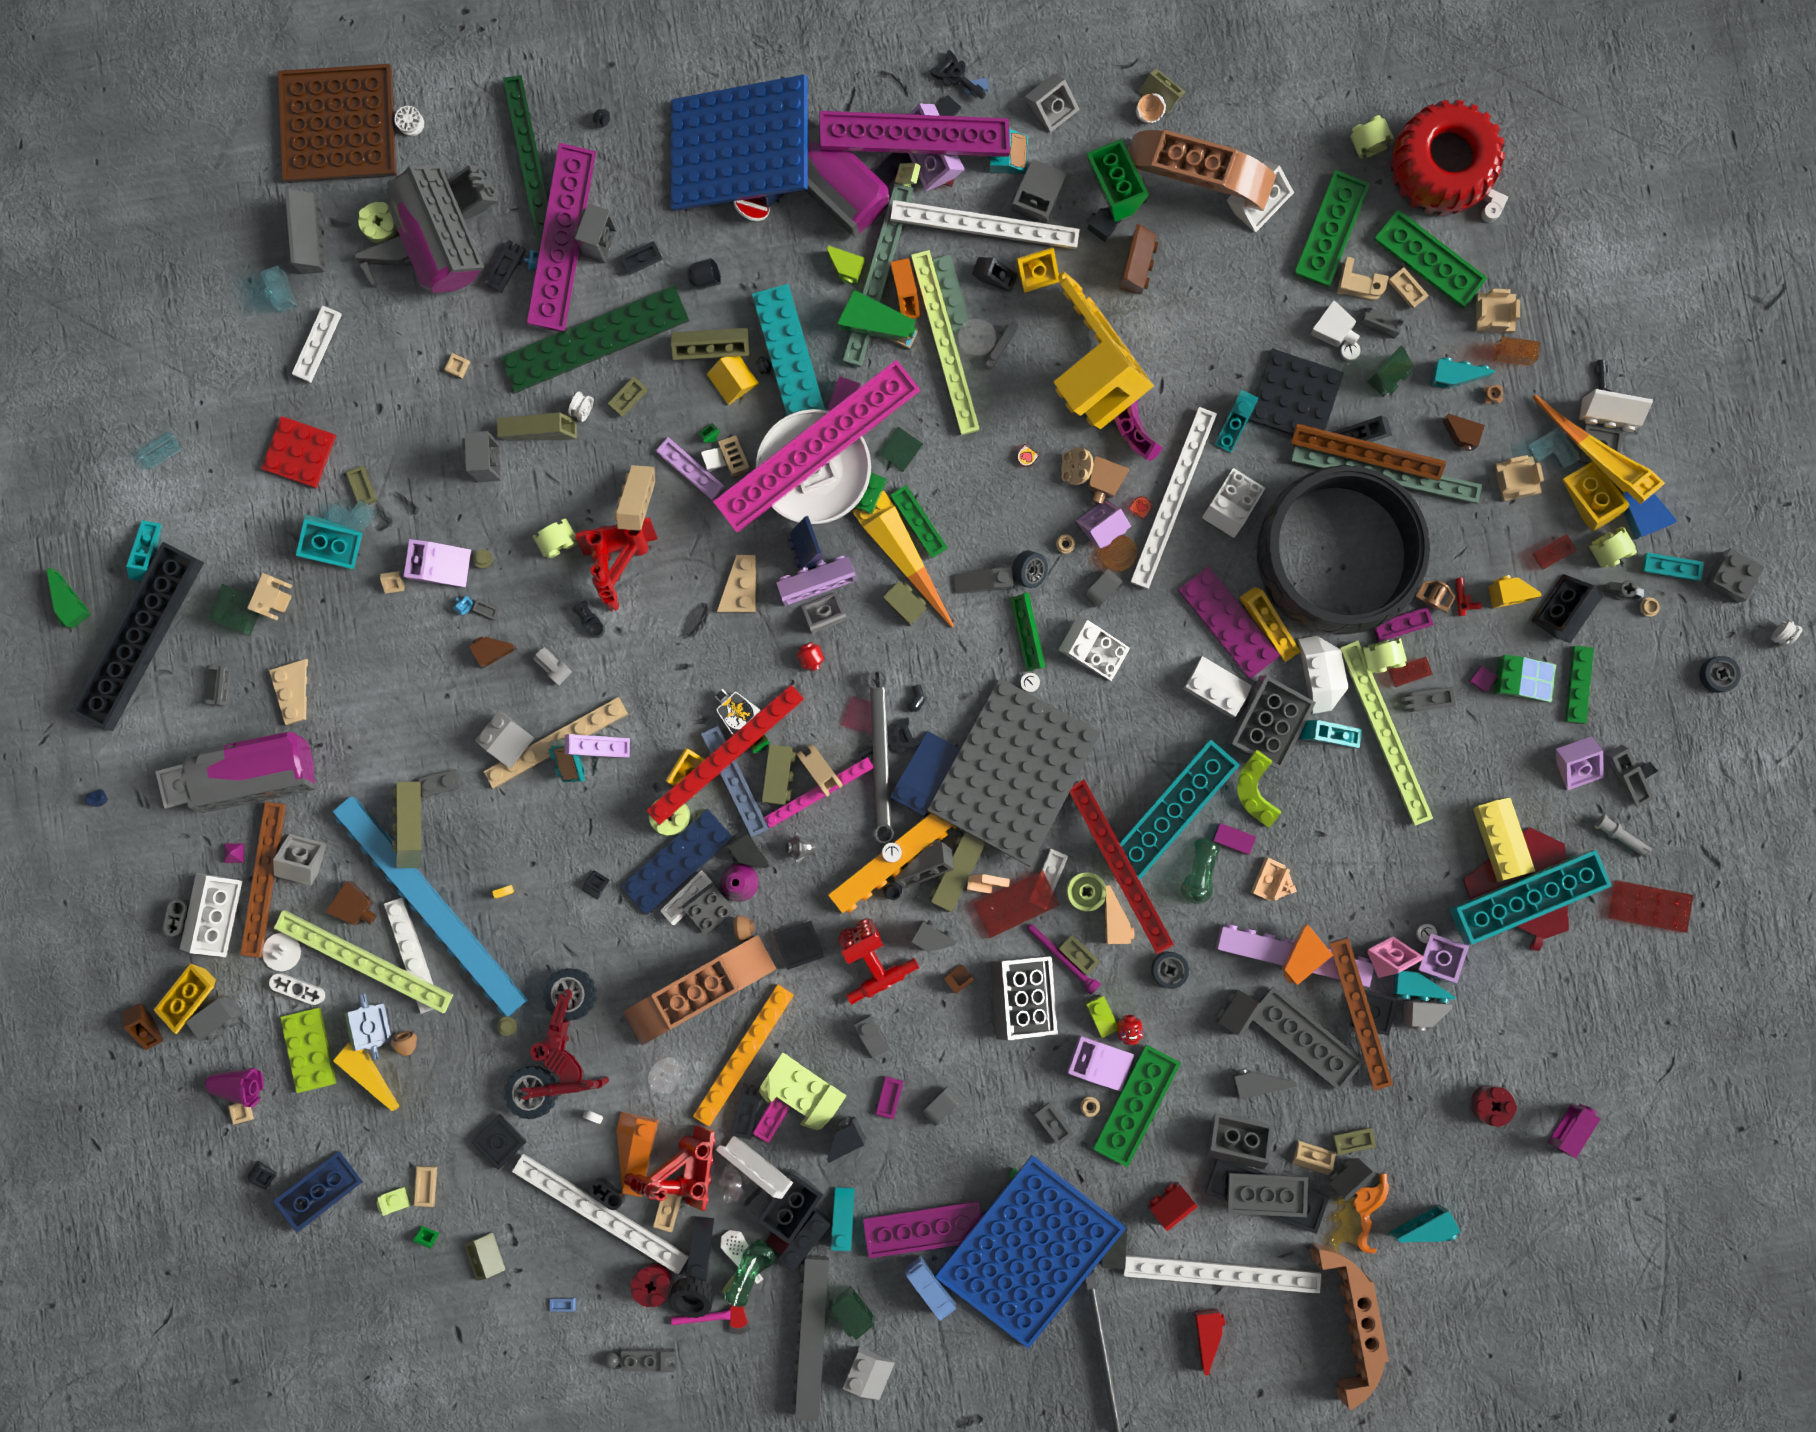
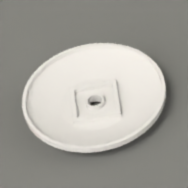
M803 410L790 414L777 422L768 431L759 447L756 468L829 411ZM859 438L819 469L817 473L810 476L775 503L772 508L785 518L797 523L805 516H808L811 525L829 523L850 512L863 497L871 475V459L864 438Z

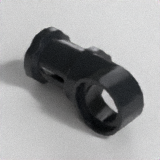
M586 600L579 602L572 608V611L576 612L579 616L582 626L591 637H602L605 632L604 625L596 614L591 612ZM592 625H600L601 630L598 634L591 633Z

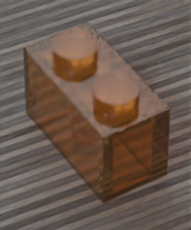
M1501 337L1496 342L1494 361L1532 366L1539 358L1540 341Z

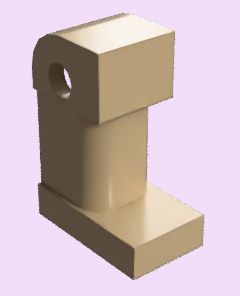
M1346 257L1342 265L1337 293L1367 300H1377L1384 293L1389 276L1374 273L1372 277L1351 273L1354 258Z

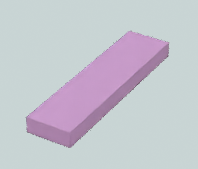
M669 437L655 450L657 454L712 501L725 488L720 481Z
M567 734L565 735V754L628 758L630 757V738Z

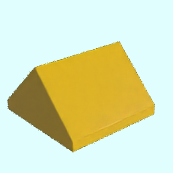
M1053 247L1017 258L1015 267L1024 293L1060 282Z
M740 356L721 358L707 373V376L728 405L759 385V382Z
M685 748L666 781L673 786L677 785L705 759Z

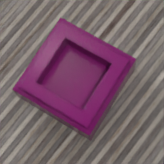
M1480 666L1469 682L1485 693L1497 676L1485 667Z

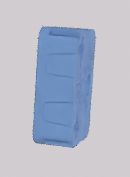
M921 1255L905 1267V1275L940 1321L956 1309L954 1299L935 1277V1273Z

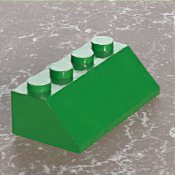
M1117 140L1086 153L1090 170L1115 222L1133 215L1149 195L1123 140Z

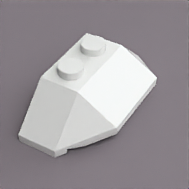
M1318 636L1298 639L1309 699L1316 702L1312 709V714L1332 711L1348 689L1341 650Z

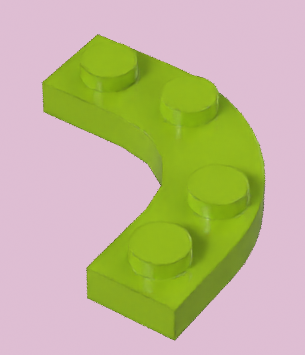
M1256 750L1239 774L1237 791L1246 811L1270 828L1281 814V811L1260 795L1258 781L1271 765L1272 760Z

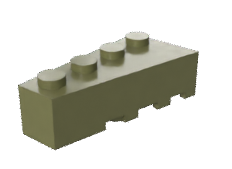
M397 782L396 789H392V801H396V806L392 807V818H396V823H393L392 828L393 835H396V840H393V852H396V868H420L421 783Z

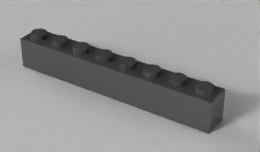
M806 1255L805 1261L801 1262V1273H804V1281H800L799 1293H803V1300L799 1301L798 1313H802L801 1321L797 1322V1333H800V1341H796V1353H799V1361H795L794 1373H798V1379L793 1384V1393H797L796 1401H792V1413H795V1420L819 1421L829 1257Z

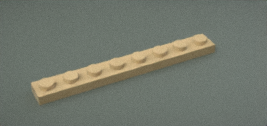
M618 697L527 747L511 768L500 762L483 772L492 788H496L549 759L548 749L551 748V742L563 739L567 734L590 736L628 715V712Z

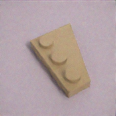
M736 555L717 610L718 613H756V555Z
M307 659L269 670L285 725L306 720Z

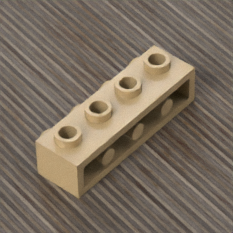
M631 465L630 472L626 473V484L622 486V497L618 498V509L614 511V520L617 521L618 529L641 530L655 485L654 467Z

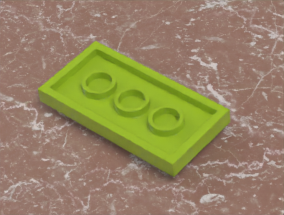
M321 1008L280 1017L296 1093L336 1084Z

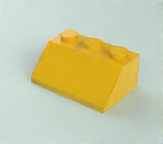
M190 964L159 1002L154 1011L177 1034L213 989L216 979L205 968Z

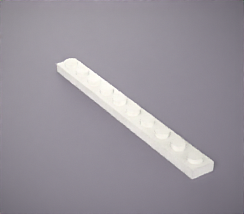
M893 200L890 221L1069 249H1077L1079 229L895 200Z
M1201 407L1198 408L1130 583L1147 590L1149 589L1217 413Z
M525 1154L521 1156L512 1171L677 1274L680 1273L689 1258V1255L616 1210L608 1209L587 1192Z
M1126 1255V1267L1123 1273L1126 1277L1320 1293L1321 1286L1320 1272Z

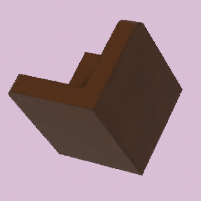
M962 964L944 977V980L955 994L974 980Z

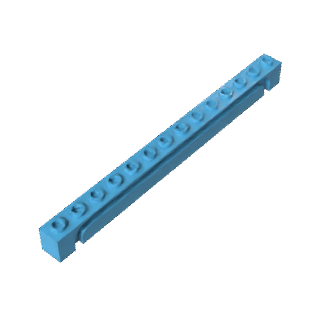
M350 796L333 811L336 815V821L341 826L345 825L349 830L347 832L348 835L361 844L359 847L366 855L369 854L373 858L372 863L374 866L385 872L384 877L386 880L397 886L398 894L402 898L408 899L410 902L409 906L415 913H420L423 917L421 919L422 922L436 932L434 936L441 943L444 942L448 946L446 949L453 957L456 956L460 960L459 965L461 968L471 973L473 982L477 986L481 985L485 990V996L490 1001L494 1000L498 1005L496 1007L503 1016H512L529 1001L528 998L514 985L511 978L417 868H396V852H393V840L371 814L365 810L366 808L356 797Z

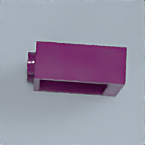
M1571 1103L1547 1143L1563 1154L1576 1159L1601 1118L1596 1116L1597 1112L1589 1106H1584L1581 1103L1579 1105Z

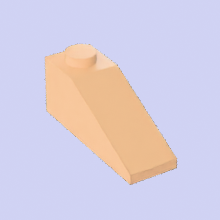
M1106 885V944H1131V939H1134V928H1131L1130 922L1110 885Z

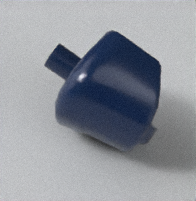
M99 789L88 793L85 803L93 807H99L104 805L108 798L105 792Z

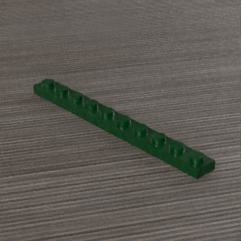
M522 75L505 77L503 82L538 250L540 251L548 206L544 180Z

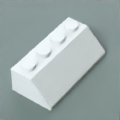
M196 873L180 950L195 954L226 957L242 886L241 880Z

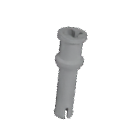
M1605 813L1597 819L1594 825L1596 829L1603 830L1610 838L1618 839L1642 855V857L1646 858L1650 854L1647 851H1652L1650 846H1647L1623 830L1620 823L1613 822Z

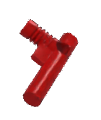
M1456 578L1458 616H1466V610L1481 609V602H1471V595H1465L1464 579Z

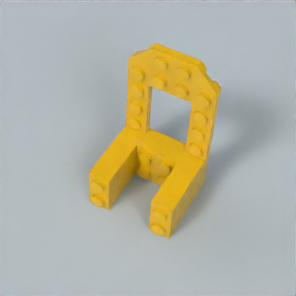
M1063 271L1058 275L1060 286L1064 290L1063 294L1069 301L1073 302V308L1079 315L1083 314L1085 317L1083 322L1090 330L1093 328L1096 332L1094 337L1100 344L1054 381V384L1057 386L1055 391L1062 399H1066L1067 403L1065 405L1071 413L1076 412L1080 416L1086 413L1088 423L1092 427L1096 426L1102 429L1153 388L1154 385L1094 301L1089 296L1085 298L1084 293L1081 291L1083 290L1082 287Z

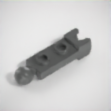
M622 1349L621 1356L613 1352L608 1353L604 1357V1364L611 1369L621 1365V1371L674 1372L676 1364L669 1363L667 1358L674 1357L676 1349Z

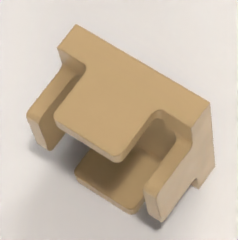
M1491 289L1488 293H1477L1475 332L1514 333L1515 322L1520 318V300L1516 299V294H1510V289Z
M1528 455L1511 458L1506 462L1494 465L1502 502L1542 493L1540 483L1544 481L1540 463H1535L1533 456L1528 457Z
M262 573L248 609L278 620V616L268 612L270 608L283 613L286 611L291 595L280 591L279 586L283 585L291 589L292 585Z

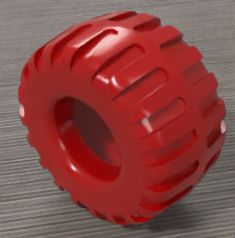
M1442 100L1436 105L1430 104L1424 107L1401 129L1392 151L1390 169L1391 172H1394L1392 177L1394 185H1399L1401 188L1399 194L1403 199L1408 197L1411 200L1410 205L1415 209L1420 206L1424 208V213L1431 215L1435 211L1438 212V216H1447L1451 212L1458 214L1474 206L1493 188L1505 160V152H1502L1505 143L1503 137L1498 136L1500 132L1498 124L1495 123L1493 125L1491 123L1489 113L1485 112L1482 114L1478 111L1479 106L1473 103L1470 106H1466L1462 100H1455L1452 104H1449V100ZM1446 132L1455 134L1471 147L1473 157L1468 168L1459 172H1448L1438 167L1432 159L1430 148L1433 139L1439 134Z

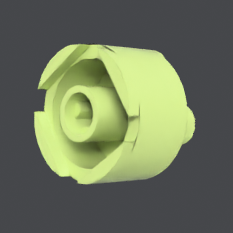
M1380 115L1373 117L1365 125L1359 124L1352 128L1353 133L1350 136L1361 159L1365 154L1368 158L1382 152L1387 148V143L1390 142L1392 145L1395 141L1386 119L1381 118Z
M384 202L370 203L359 211L358 222L361 231L371 242L377 245L399 235L389 211V205Z
M567 519L561 520L563 524L560 523L558 525L556 522L537 532L539 536H532L543 557L554 558L561 554L559 550L563 548L568 550L577 545L575 533Z
M1624 527L1617 528V533L1615 534L1611 532L1604 534L1593 541L1592 545H1589L1590 550L1601 567H1614L1620 563L1619 559L1625 556L1628 558L1637 552Z
M1395 638L1392 642L1386 640L1363 647L1368 670H1371L1372 673L1387 671L1386 667L1389 666L1390 668H1399L1406 665L1405 661L1407 660L1401 638Z
M686 804L674 813L671 821L667 819L660 826L649 815L650 824L658 833L671 836L681 833L687 827L690 820V811Z
M1089 872L1079 873L1069 880L1066 887V896L1074 908L1081 911H1093L1104 903L1106 885L1096 874ZM1083 887L1090 888L1089 896L1082 895Z

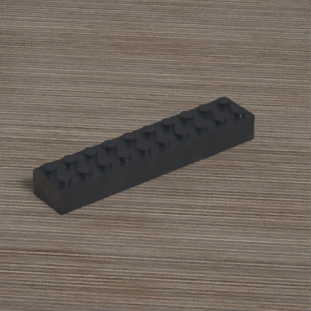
M162 542L72 707L71 713L104 730H114L204 564L203 561Z

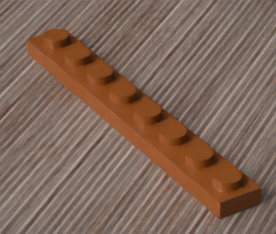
M1296 424L1291 439V444L1440 481L1446 466V461L1301 424Z
M265 802L240 955L262 957L275 878L273 859L280 847L286 804Z
M1344 937L1328 942L1372 1087L1375 1091L1392 1086L1391 1076L1349 938Z

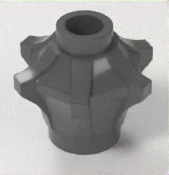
M795 832L790 842H786L785 850L786 853H790L794 858L795 863H798L804 857L814 855L815 842L813 839L805 838L799 832Z

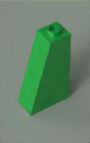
M856 290L853 291L836 327L839 330L906 342L908 337L912 338L916 330L914 319Z

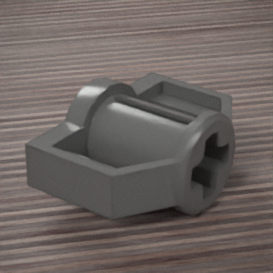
M1627 580L1623 583L1609 582L1605 584L1603 592L1613 594L1618 600H1625L1627 598L1640 599L1643 597L1645 590L1637 587L1634 581Z

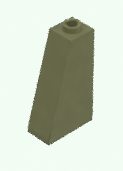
M560 412L497 418L496 433L497 437L506 441L577 439V420Z

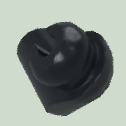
M921 684L912 687L915 697L911 703L907 704L909 712H918L925 702Z

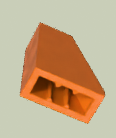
M909 258L890 262L900 313L912 319L919 318L918 296Z
M1304 924L1301 926L1281 968L1284 972L1282 976L1289 984L1298 985L1333 956L1309 925Z

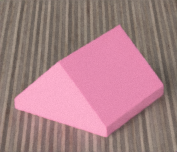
M1394 936L1368 949L1367 952L1378 978L1397 974L1423 959L1422 955Z

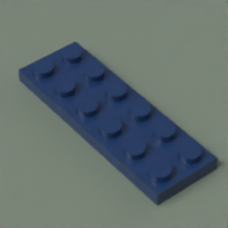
M707 809L621 887L641 910L648 915L734 837Z

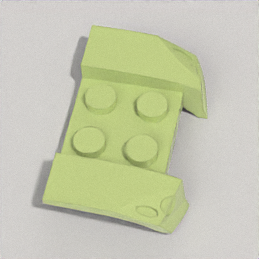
M783 1052L759 1089V1093L767 1103L773 1102L776 1097L806 1116L800 1125L814 1130L822 1129L829 1122L846 1097L841 1091L826 1083Z

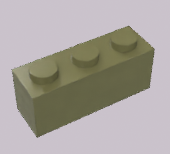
M769 744L762 802L786 805L787 801L790 802L791 790H788L789 782H793L794 771H791V764L796 761V752H793V747Z

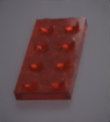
M1043 870L973 903L989 938L1060 906Z
M1615 880L1609 918L1688 933L1693 895Z

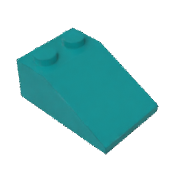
M305 514L296 556L354 569L363 532L323 518Z
M1437 1205L1388 1233L1399 1243L1449 1242L1454 1240L1461 1231L1450 1211L1441 1205Z

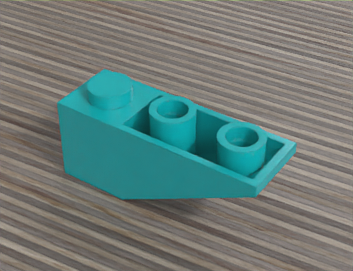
M1443 357L1434 363L1430 385L1450 389L1488 378L1495 373V370L1489 369L1490 367L1486 365L1473 366L1467 361L1454 362L1451 358Z
M1240 390L1214 445L1232 453L1257 403L1258 397Z
M1401 971L1394 974L1392 993L1398 994V998L1410 999V995L1418 996L1417 1000L1429 1001L1430 997L1437 998V1002L1449 1003V999L1455 1000L1456 998L1418 972Z

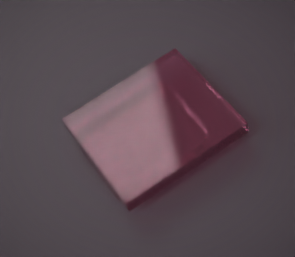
M852 696L843 726L872 735L871 702Z

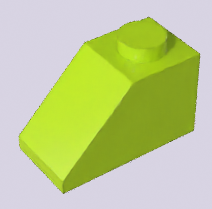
M828 245V256L839 278L844 283L857 284L864 266V257Z
M1103 995L1085 1002L1101 1038L1117 1031V1023Z

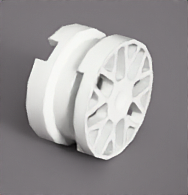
M404 106L396 112L395 123L402 133L413 137L422 132L424 120L416 108Z
M577 392L570 403L568 416L577 417L579 421L584 422L592 409L594 399L590 396H583L582 392Z
M1787 619V623L1782 622L1771 636V640L1775 643L1779 642L1783 649L1793 644L1802 632V628L1799 625L1795 626L1791 619Z

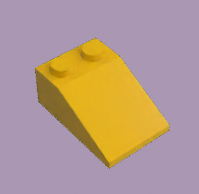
M1593 461L1563 478V482L1581 518L1592 532L1624 514L1630 505L1611 479Z

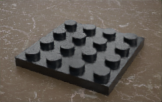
M1272 348L1256 394L1258 400L1248 421L1292 436L1296 424L1326 430L1344 372Z

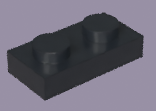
M654 241L620 257L628 275L663 260Z

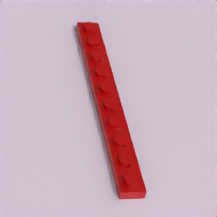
M792 685L789 686L646 812L659 826L663 824L804 701V698Z
M1084 779L1072 786L1070 794L1156 954L1174 946L1175 944L1088 784Z

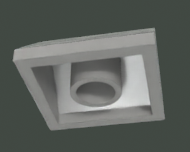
M837 592L801 606L812 634L848 620Z

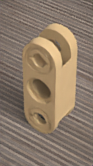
M811 743L807 746L811 752L810 754L805 756L800 751L796 755L828 797L830 795L829 789L835 785L841 788L843 785L816 747Z

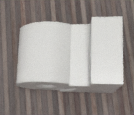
M1491 189L1484 201L1488 202V205L1481 212L1483 221L1487 223L1494 222L1500 216L1508 196Z

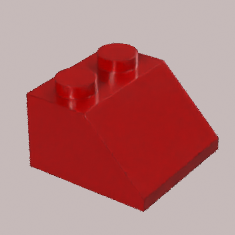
M1178 1182L1176 1184L1171 1183L1164 1189L1165 1193L1161 1196L1156 1195L1149 1201L1150 1205L1148 1208L1166 1231H1169L1198 1207Z

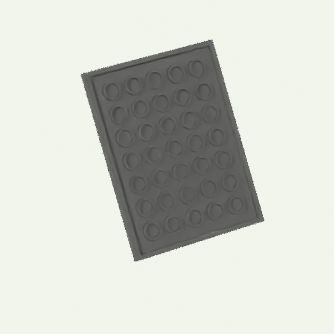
M999 678L927 812L1030 867L1101 732Z

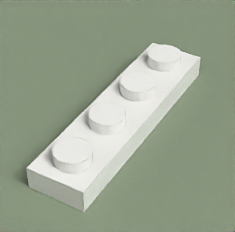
M322 305L292 375L310 383L312 382L342 315L340 312Z

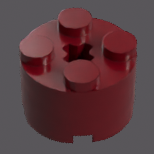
M1495 1085L1479 1087L1471 1098V1111L1479 1121L1490 1126L1500 1127L1509 1123L1517 1111V1105L1511 1093ZM1492 1102H1495V1104H1494V1105H1495L1494 1109H1492V1107H1493L1492 1104H1491Z
M649 1263L641 1267L631 1282L632 1298L644 1307L660 1306L667 1299L673 1285L672 1276L668 1269L659 1263ZM650 1281L654 1282V1283H653V1286H654L653 1289L650 1288V1285H649Z

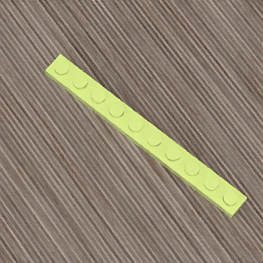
M930 250L911 255L961 436L977 432L980 428Z
M1359 641L1339 648L1413 826L1433 819L1371 670H1368L1365 655Z
M286 910L281 912L274 929L441 1013L446 1012L453 997V994Z

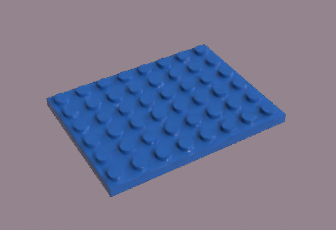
M802 74L671 99L672 210L678 211L808 189V77Z
M1031 1154L938 1270L935 1277L1029 1349L1125 1231L1126 1227Z

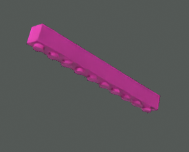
M867 757L836 776L844 786L874 769ZM835 785L828 791L831 794L839 789V787ZM817 786L767 815L764 819L769 828H772L824 798L826 795Z

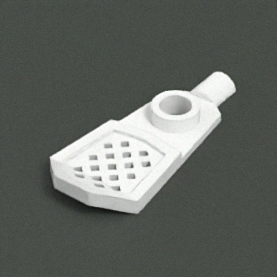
M728 1230L721 1236L720 1248L747 1277H752L758 1284L763 1278L758 1272L759 1265L745 1238L739 1231ZM748 1261L751 1263L750 1269H746L745 1264Z

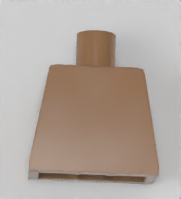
M1095 456L1088 489L1095 492L1092 502L1102 505L1105 496L1109 498L1114 497L1128 474L1129 468Z

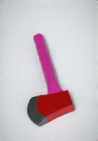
M744 1304L731 1305L728 1310L708 1313L699 1318H688L686 1316L671 1317L672 1325L730 1320L728 1331L739 1335L746 1333L751 1328L746 1317Z

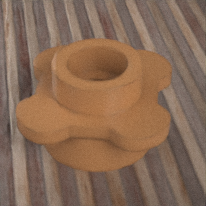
M1487 385L1483 388L1485 393L1484 402L1486 404L1491 402L1501 403L1503 401V392L1500 385L1491 387Z

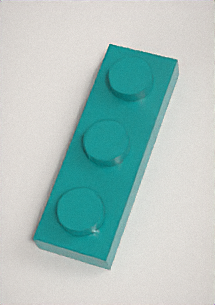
M1647 552L1644 554L1642 572L1699 582L1702 580L1704 562Z

